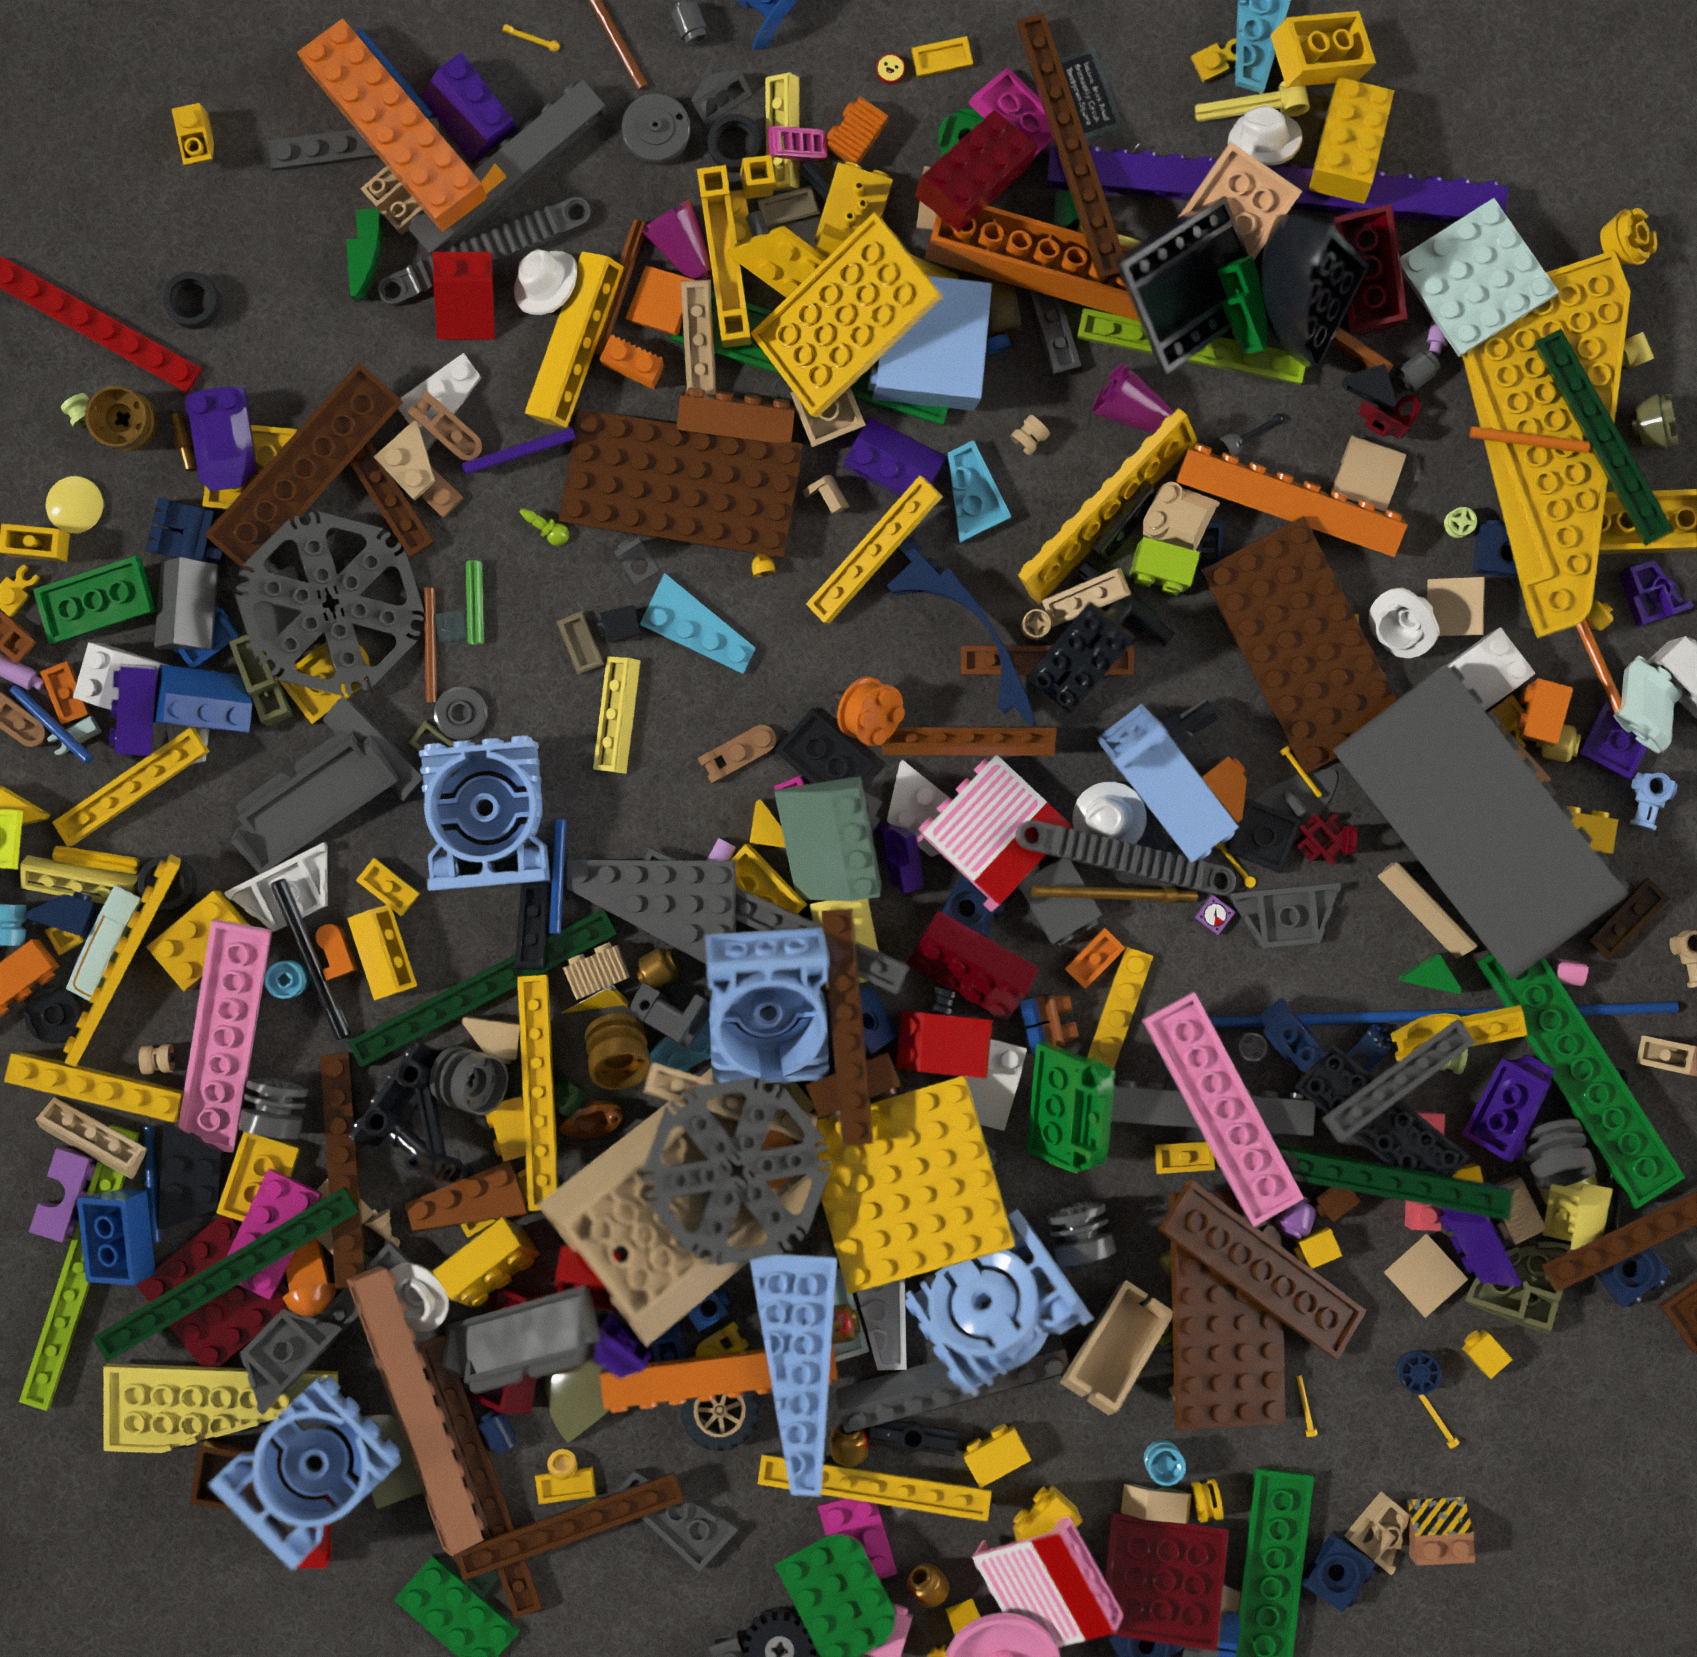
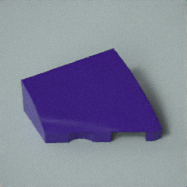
M1654 560L1630 567L1618 573L1637 627L1694 608L1691 600L1685 601L1675 591L1677 585L1671 579L1664 576L1662 569ZM1647 600L1653 603L1655 608L1653 614H1651L1644 601Z
M878 823L874 833H878L883 838L884 848L881 850V854L892 885L904 894L925 887L916 834L899 826Z

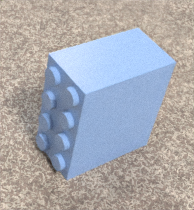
M928 276L943 298L875 362V367L872 366L871 373H869L868 390L873 391L872 400L974 411L981 400L992 283Z

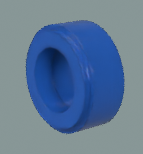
M1003 334L987 339L985 355H991L1008 349L1011 346L1009 336Z

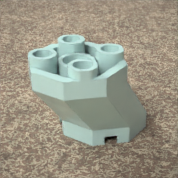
M1637 656L1624 670L1621 708L1614 714V718L1626 732L1630 733L1632 731L1637 736L1635 739L1639 743L1658 754L1671 744L1674 704L1681 698L1683 691L1677 685L1670 682L1672 676L1660 666L1654 669L1645 658Z

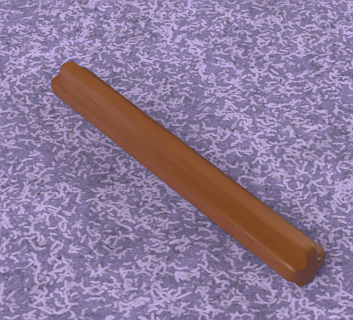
M634 219L619 261L624 270L594 355L601 356L611 336L645 236L641 229L647 227L646 225L648 224L644 221Z

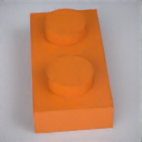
M69 661L40 671L61 725L65 726L91 715L86 702L73 698L78 680Z
M1103 928L1064 969L1086 989L1118 957L1125 947L1106 928Z

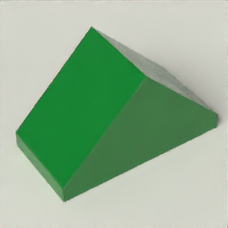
M1433 953L1399 975L1398 981L1461 994L1460 985L1440 954Z

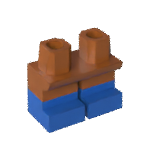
M1053 994L1025 998L1020 1002L1019 1009L1024 1026L1049 1021L1048 1023L1024 1028L1031 1055L1036 1054V1043L1045 1041L1057 1047L1065 1046V1042L1079 1037L1075 1021L1060 1024L1058 1017L1059 1013L1073 1010L1069 995L1054 996Z

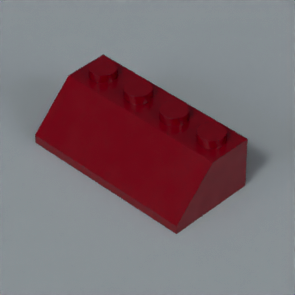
M1392 204L1335 217L1336 232L1370 265L1347 310L1350 332L1358 336L1388 330L1408 320Z
M507 1286L500 1289L496 1288L489 1295L486 1313L546 1296ZM525 1374L519 1383L477 1394L469 1390L468 1396L502 1414H530L537 1378Z

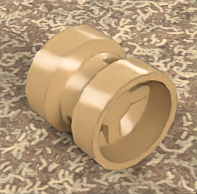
M1029 415L1024 420L1022 428L1016 429L1010 437L1015 444L1018 442L1022 443L1025 447L1023 451L1031 455L1037 449L1036 445L1040 441H1045L1050 436V432L1041 421L1033 415Z
M1034 609L1026 613L1021 622L1022 633L1031 640L1042 639L1051 628L1049 615L1040 609Z
M162 1044L158 1048H154L151 1045L141 1046L138 1058L141 1073L153 1074L157 1070L163 1073L173 1072L175 1062H168V1053H174L173 1045Z

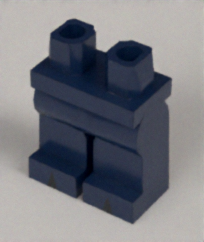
M158 497L152 522L163 527L183 531V533L151 525L145 551L174 559L181 557L207 563L224 564L227 554L204 536L221 515L213 511Z

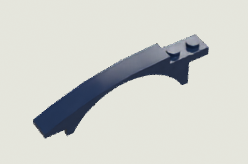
M912 536L905 539L898 548L911 563L887 587L895 596L910 593L942 596L961 604L974 613L992 635L1000 657L1002 682L997 706L1004 714L1014 707L1034 728L1037 722L1028 695L1007 649L981 607L949 567L939 575L940 566L931 557L927 560L924 559L919 553L922 547Z

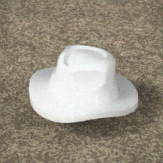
M1263 105L1251 109L1239 118L1230 131L1228 144L1231 141L1264 165L1272 166L1292 159L1301 147L1303 136L1302 130L1296 121L1271 106Z
M537 249L530 252L519 262L514 295L517 305L523 312L543 315L555 311L567 301L575 287L577 278V262L573 256L561 251L548 252Z
M1405 588L1389 589L1374 601L1369 610L1368 622L1373 635L1387 651L1397 657H1418L1426 653L1438 639L1440 633L1439 625L1433 615V606L1430 605L1426 598L1418 597L1410 590Z
M1101 782L1094 784L1079 796L1073 810V826L1076 831L1096 834L1130 844H1136L1140 840L1147 825V812L1143 800L1135 790L1122 783Z
M401 1263L390 1269L397 1284L394 1287L396 1297L402 1299L406 1308V1314L403 1315L406 1325H411L412 1329L417 1331L436 1329L445 1320L449 1310V1296L436 1276L427 1268L413 1263Z

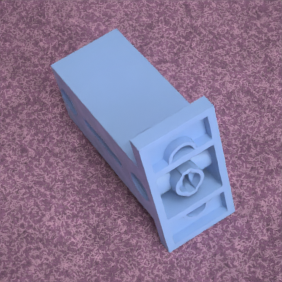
M1142 703L1096 738L1191 862H1194L1196 859L1198 861L1204 859L1211 853L1213 846L1219 842L1224 843L1235 834L1234 830L1238 828L1237 824L1168 736L1162 725Z

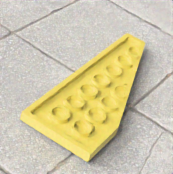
M107 1363L104 1366V1451L164 1453L179 1446L192 1445L200 1440L220 1437L258 1426L266 1421H274L319 1376L326 1378L329 1375L338 1383V1371L306 1370L263 1415L257 1410L256 1398L253 1389L250 1387L246 1368Z

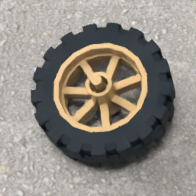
M744 1391V1396L737 1397L738 1402L728 1406L724 1405L727 1394H723L720 1403H717L715 1399L710 1400L714 1406L713 1408L699 1407L701 1401H698V1397L686 1399V1403L681 1405V1417L687 1434L696 1444L707 1450L725 1451L738 1447L749 1438L757 1423L758 1402L754 1391ZM741 1406L740 1420L728 1414L727 1411ZM698 1412L713 1413V1416L702 1425ZM725 1417L737 1424L726 1433L723 1418ZM715 1419H719L720 1433H713L707 1430Z

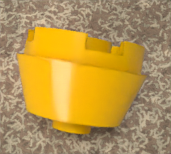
M1639 208L1621 210L1601 230L1600 240L1604 253L1615 250L1620 265H1641L1650 258V254L1655 253L1657 250L1656 232L1650 233L1644 221L1646 218H1649L1648 215Z

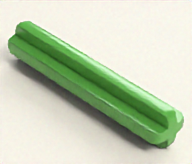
M470 560L466 562L467 642L470 645H482L484 643L482 562Z

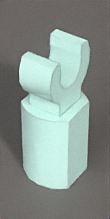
M92 715L65 729L80 744L102 732ZM52 734L47 740L52 743L58 740V738ZM62 743L61 748L54 753L58 756L68 753L69 749Z

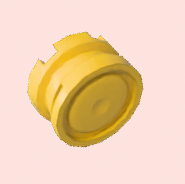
M1207 1479L1206 1483H1200V1481L1192 1482L1194 1504L1200 1523H1205L1210 1518L1215 1520L1223 1519L1222 1502L1216 1479Z

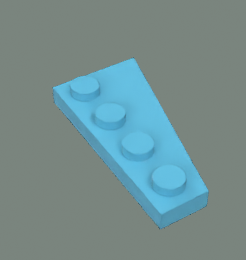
M1238 0L1235 86L1261 94L1264 92L1275 56L1270 35L1285 20L1291 0Z
M664 573L640 625L744 674L756 648Z

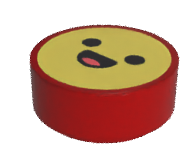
M895 54L882 56L877 62V76L885 84L893 85L902 80L905 73L903 60Z

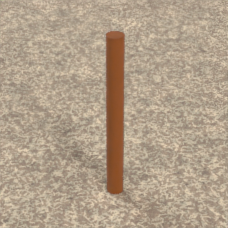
M589 0L636 88L640 91L647 87L646 80L602 0Z
M424 588L426 703H436L435 588Z

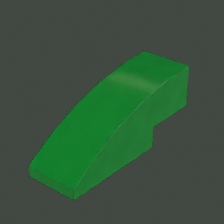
M379 208L356 210L358 238L346 239L350 297L355 302H361L378 266L383 241V214Z
M1249 256L1231 261L1217 270L1227 298L1221 301L1241 355L1263 351L1267 348V321L1263 292L1253 257Z

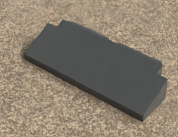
M343 731L338 732L296 761L294 766L296 772L291 776L286 772L277 774L237 803V818L243 825L234 831L231 843L259 874L274 867L398 781V776L372 736L359 743L353 733L348 735Z
M582 1286L447 1324L442 1368L460 1378L465 1377L464 1383L470 1385V1390L477 1394L519 1383L525 1374L538 1378L579 1367L585 1358L590 1357L588 1344L600 1341L591 1289L587 1286Z

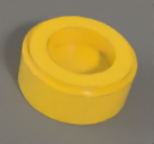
M559 1449L550 1455L547 1466L550 1474L555 1479L567 1480L576 1473L578 1463L575 1455L570 1450Z

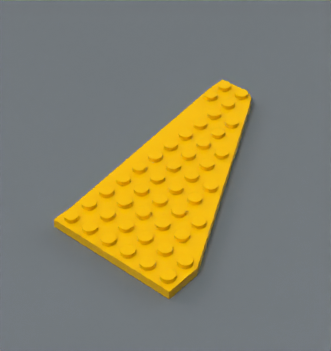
M1615 250L1546 272L1559 291L1555 297L1462 355L1481 428L1586 441L1533 345L1535 341L1559 329H1562L1611 419L1615 423L1631 294ZM1484 440L1526 609L1536 637L1538 639L1574 627L1587 617L1592 607L1608 479L1590 447L1588 453Z

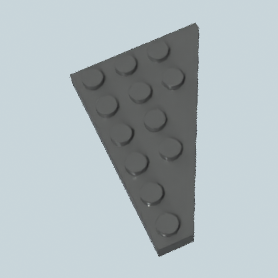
M567 860L568 890L707 964L705 935L736 933V861Z

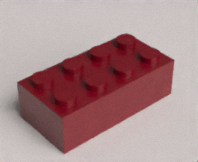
M993 110L921 175L915 197L956 231L960 232L1031 166L1038 145L997 111Z
M939 910L924 931L907 962L908 965L914 967L919 973L926 974L938 981L942 986L952 989L964 996L968 1001L978 1004L990 1011L992 1015L1000 1017L1005 1021L1009 1019L1026 996L1039 970L1035 965Z

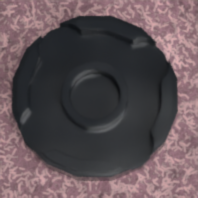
M51 986L42 988L31 996L27 1008H25L26 1027L34 1037L46 1043L64 1042L70 1036L76 1035L80 1029L76 1027V1024L83 1012V1008L76 994L64 987Z

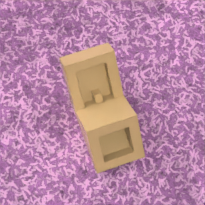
M1126 1483L1123 1489L1121 1513L1144 1520L1186 1524L1189 1522L1192 1494L1172 1488L1151 1489L1137 1484Z

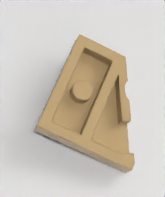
M416 420L411 422L374 456L414 501L436 482L420 431L421 428Z

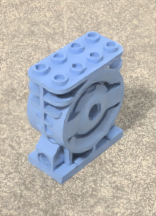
M515 736L511 737V742L504 743V740H500V738L483 739L482 745H475L471 741L453 742V747L447 748L446 745L441 743L424 745V750L419 751V757L422 760L420 771L421 775H423L424 783L422 792L425 795V818L432 836L438 843L428 855L430 879H427L428 890H448L551 880L547 845L535 836L538 832L543 813L540 784L542 779L539 772V744L536 741H532L531 737ZM459 769V771L453 777H451V775ZM483 771L503 774L511 779L517 787L525 786L527 792L516 793L507 782L500 778L478 776L467 781L459 789L455 798L440 799L441 794L454 793L458 785L468 776ZM485 800L491 801L493 805V811L488 816H483L479 810L480 804ZM528 817L527 823L520 824L511 837L495 845L475 844L464 838L458 830L444 831L442 826L458 824L467 835L475 839L495 840L509 833L515 826L518 818ZM532 841V842H534L537 846H536V847H528V844ZM443 850L447 851L446 855H439ZM517 854L519 871L498 872L495 870V862L509 859ZM460 859L482 862L483 870L480 874L461 876Z
M823 928L705 935L708 985L712 990L709 1021L711 1067L714 1082L721 1083L757 1077L754 1085H756L760 1078L765 1079V1083L780 1082L786 1084L804 1080L815 1082L826 1077L829 1074L827 1009L820 986L827 981L828 953ZM764 1006H772L771 1008L763 1009Z
M1018 1209L1008 1215L1011 1220L1009 1225L1015 1247L942 1267L941 1270L935 1273L936 1278L933 1282L929 1284L924 1280L920 1283L922 1289L915 1294L912 1290H909L906 1293L908 1299L904 1301L905 1305L912 1315H916L921 1322L919 1324L920 1329L926 1338L931 1339L935 1345L933 1348L934 1352L941 1362H945L950 1369L948 1371L950 1378L957 1387L960 1386L966 1395L971 1393L973 1396L979 1394L977 1388L983 1383H986L988 1386L994 1383L992 1377L999 1372L1004 1376L1008 1373V1370L1017 1368L1029 1361L1043 1346L1049 1333L1061 1335L1077 1323L1081 1322L1085 1325L1093 1319L1035 1230ZM1033 1254L1035 1256L1034 1262L1027 1266L1023 1260ZM993 1270H1004L1015 1279L1021 1295L1020 1310L1018 1293L1013 1284L1004 1275ZM1053 1284L1057 1290L1048 1295L1045 1287ZM987 1300H991L990 1307L981 1310L982 1304ZM952 1311L958 1324L967 1333L978 1338H991L996 1347L990 1348L986 1340L971 1339L958 1332L951 1321ZM1016 1317L1022 1326L1019 1331L1013 1323Z
M329 1375L326 1378L319 1376L267 1427L257 1444L255 1452H241L209 1484L292 1571L321 1542L324 1535V1525L345 1516L380 1481H383L401 1461L399 1454L402 1451L401 1448L391 1438L386 1441L380 1435L381 1428L370 1417L366 1420L358 1412L361 1409L360 1406L350 1396L345 1399L338 1391L340 1389L339 1384ZM298 1419H303L306 1424L324 1423L331 1425L347 1437L354 1454L353 1472L361 1478L359 1484L347 1473L349 1452L344 1441L334 1431L327 1428L312 1427L304 1429L298 1423ZM272 1438L284 1449L281 1458V1469L289 1486L298 1493L307 1496L328 1494L335 1501L336 1506L332 1505L326 1498L307 1499L300 1497L286 1487L279 1475L277 1466L279 1450L270 1441ZM318 1455L323 1461L322 1467L319 1469L311 1468L308 1465V1457ZM246 1461H253V1468ZM252 1479L261 1502L247 1488H244ZM274 1516L286 1523L295 1525V1527L290 1532H287V1529Z

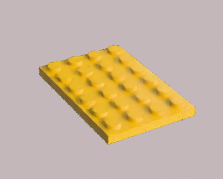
M874 212L750 334L810 415L818 418L931 310L943 296L883 219Z

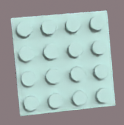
M1495 198L1400 257L1402 275L1458 357L1464 355L1559 293Z

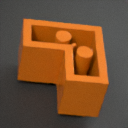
M1537 679L1529 684L1527 688H1523L1519 704L1523 705L1525 713L1521 712L1517 721L1516 729L1520 730L1518 737L1549 746L1557 745L1573 688L1542 679Z

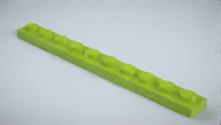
M113 1124L109 1125V1128L135 1142L138 1141L140 1133ZM98 1161L87 1195L120 1190L123 1187L126 1176ZM79 1220L19 1400L20 1403L45 1411L51 1407L91 1282H86Z

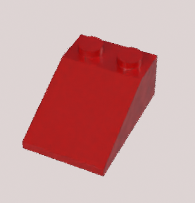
M432 252L437 340L495 339L492 252Z
M901 1010L896 1068L987 1079L992 1020L925 1011Z

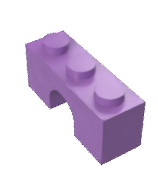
M66 1146L56 1148L47 1177L54 1178L63 1184L65 1197L60 1204L48 1201L39 1203L29 1232L59 1242L69 1240L71 1236L73 1237L78 1223V1219H76L78 1215L77 1198L87 1195L85 1191L88 1182L92 1180L96 1164H94L96 1159Z

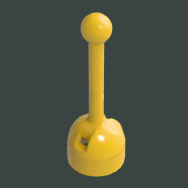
M758 555L752 561L753 577H761L763 572H768V575L776 572L774 563L769 556Z

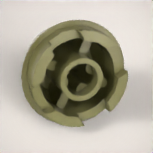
M1657 393L1635 406L1637 418L1632 419L1634 436L1641 437L1642 447L1668 450L1667 447L1679 445L1670 394L1658 396Z

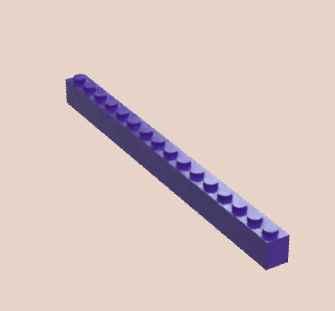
M1088 146L1103 193L1190 200L1216 163L1215 159L1209 156L1187 159L1183 154H1171L1169 157L1158 156L1156 152L1152 151L1130 154L1126 149H1114L1112 152L1101 151L1099 147ZM1050 147L1045 188L1069 190L1056 147ZM1284 164L1283 167L1266 165L1302 190L1290 208L1294 210L1351 214L1392 204L1394 218L1455 223L1495 198L1506 214L1508 186H1499L1500 183L1496 181H1485L1482 184H1476L1464 178L1455 179L1454 181H1442L1443 178L1439 176H1428L1425 179L1414 178L1412 174L1403 173L1395 177L1385 176L1386 173L1375 171L1365 204L1308 190L1314 167L1303 169L1297 164Z

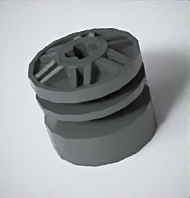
M451 1046L442 1051L435 1060L430 1072L429 1085L431 1094L437 1102L478 1116L488 1115L503 1101L508 1086V1073L503 1061L496 1056L477 1052L462 1046Z
M280 1078L247 1079L246 1087L259 1091V1093H245L244 1099L255 1103L256 1108L242 1109L238 1128L247 1133L282 1139L300 1138L303 1118L292 1114L291 1110L306 1107L304 1101L294 1099V1097H307L309 1089L293 1081Z
M1568 1119L1549 1122L1527 1132L1525 1136V1155L1528 1160L1535 1161L1531 1165L1530 1170L1535 1185L1539 1189H1550L1551 1184L1565 1187L1580 1182L1595 1173L1596 1166L1591 1152L1586 1148H1581L1585 1145L1586 1138L1581 1134L1583 1129L1578 1120Z
M1105 1202L1073 1203L1061 1207L1059 1210L1046 1216L1047 1224L1058 1225L1049 1230L1050 1235L1064 1237V1240L1053 1246L1057 1265L1074 1266L1085 1264L1116 1253L1117 1249L1113 1233L1111 1231H1098V1228L1109 1222L1108 1216H1097L1107 1210Z

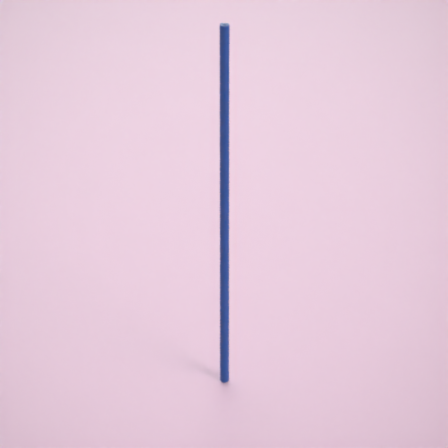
M1677 1001L1575 1005L1582 1016L1678 1013L1679 1010ZM1505 1007L1297 1015L1306 1025L1412 1022L1427 1015L1440 1013L1455 1014L1463 1017ZM1260 1015L1208 1017L1214 1028L1265 1027Z

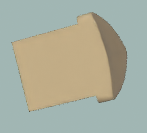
M831 475L823 476L802 490L805 498L820 492L832 513H840L850 507Z

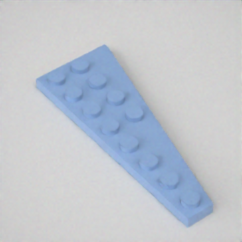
M778 1254L751 1259L750 1264L791 1495L821 1496L837 1258Z

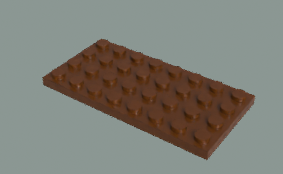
M578 409L574 431L576 437L572 442L559 517L560 523L785 559L804 449L803 444L794 442L772 443L677 430V424Z
M1305 516L1297 518L1200 570L1285 739L1305 774L1338 758L1332 751L1334 747L1397 700Z
M1232 1190L1207 1191L1249 1222ZM1180 1192L1170 1193V1209ZM1276 1215L1254 1226L1281 1246L1280 1228L1275 1225ZM1171 1240L1175 1429L1185 1431L1285 1424L1283 1322Z

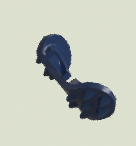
M1373 1023L1367 1032L1345 1054L1352 1059L1355 1053L1363 1052L1367 1057V1063L1363 1069L1369 1072L1389 1052L1392 1047L1391 1036L1381 1024Z

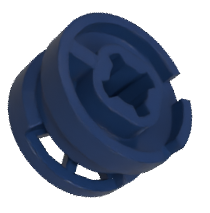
M1420 1350L1409 1351L1397 1363L1396 1373L1398 1380L1406 1389L1414 1394H1428L1435 1390L1440 1383V1366L1426 1352Z

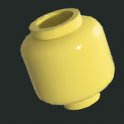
M1563 724L1557 745L1549 746L1537 743L1536 747L1542 748L1541 754L1545 759L1568 762L1572 756L1577 757L1581 734H1577L1574 726Z

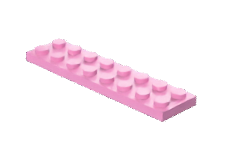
M213 919L211 921L178 1128L189 1134L192 1132L198 1135L205 1143H211L225 1152L233 1153L237 1145L238 1127L243 1108L272 930Z
M1192 992L1142 1019L1249 1223L1254 1227L1303 1200L1302 1193L1196 993Z

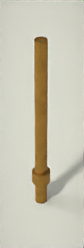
M1033 885L1031 888L1032 897L1161 901L1163 904H1175L1177 901L1196 902L1198 899L1197 891L1177 890L1176 887L1136 889Z

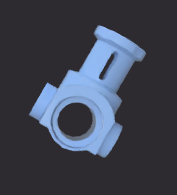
M1637 772L1632 780V789H1635V801L1639 804L1635 818L1631 819L1630 825L1656 831L1655 820L1659 808H1664L1666 800H1672L1675 797L1677 783L1664 773L1643 774ZM1653 778L1659 783V790L1656 794L1650 789V782Z

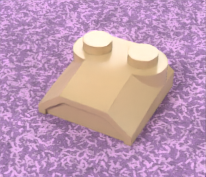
M851 387L838 397L818 418L810 415L794 392L790 393L812 447L865 426Z
M1175 482L1165 483L1158 489L1144 518L1143 535L1150 539L1196 551L1215 509L1220 503L1209 497L1184 489Z

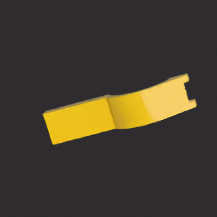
M1518 1005L1463 1017L1455 1014L1440 1013L1418 1018L1391 1033L1392 1042L1397 1041L1398 1051L1395 1052L1396 1061L1402 1060L1456 1019L1460 1021L1476 1042L1472 1046L1526 1036L1527 1031L1522 1007Z

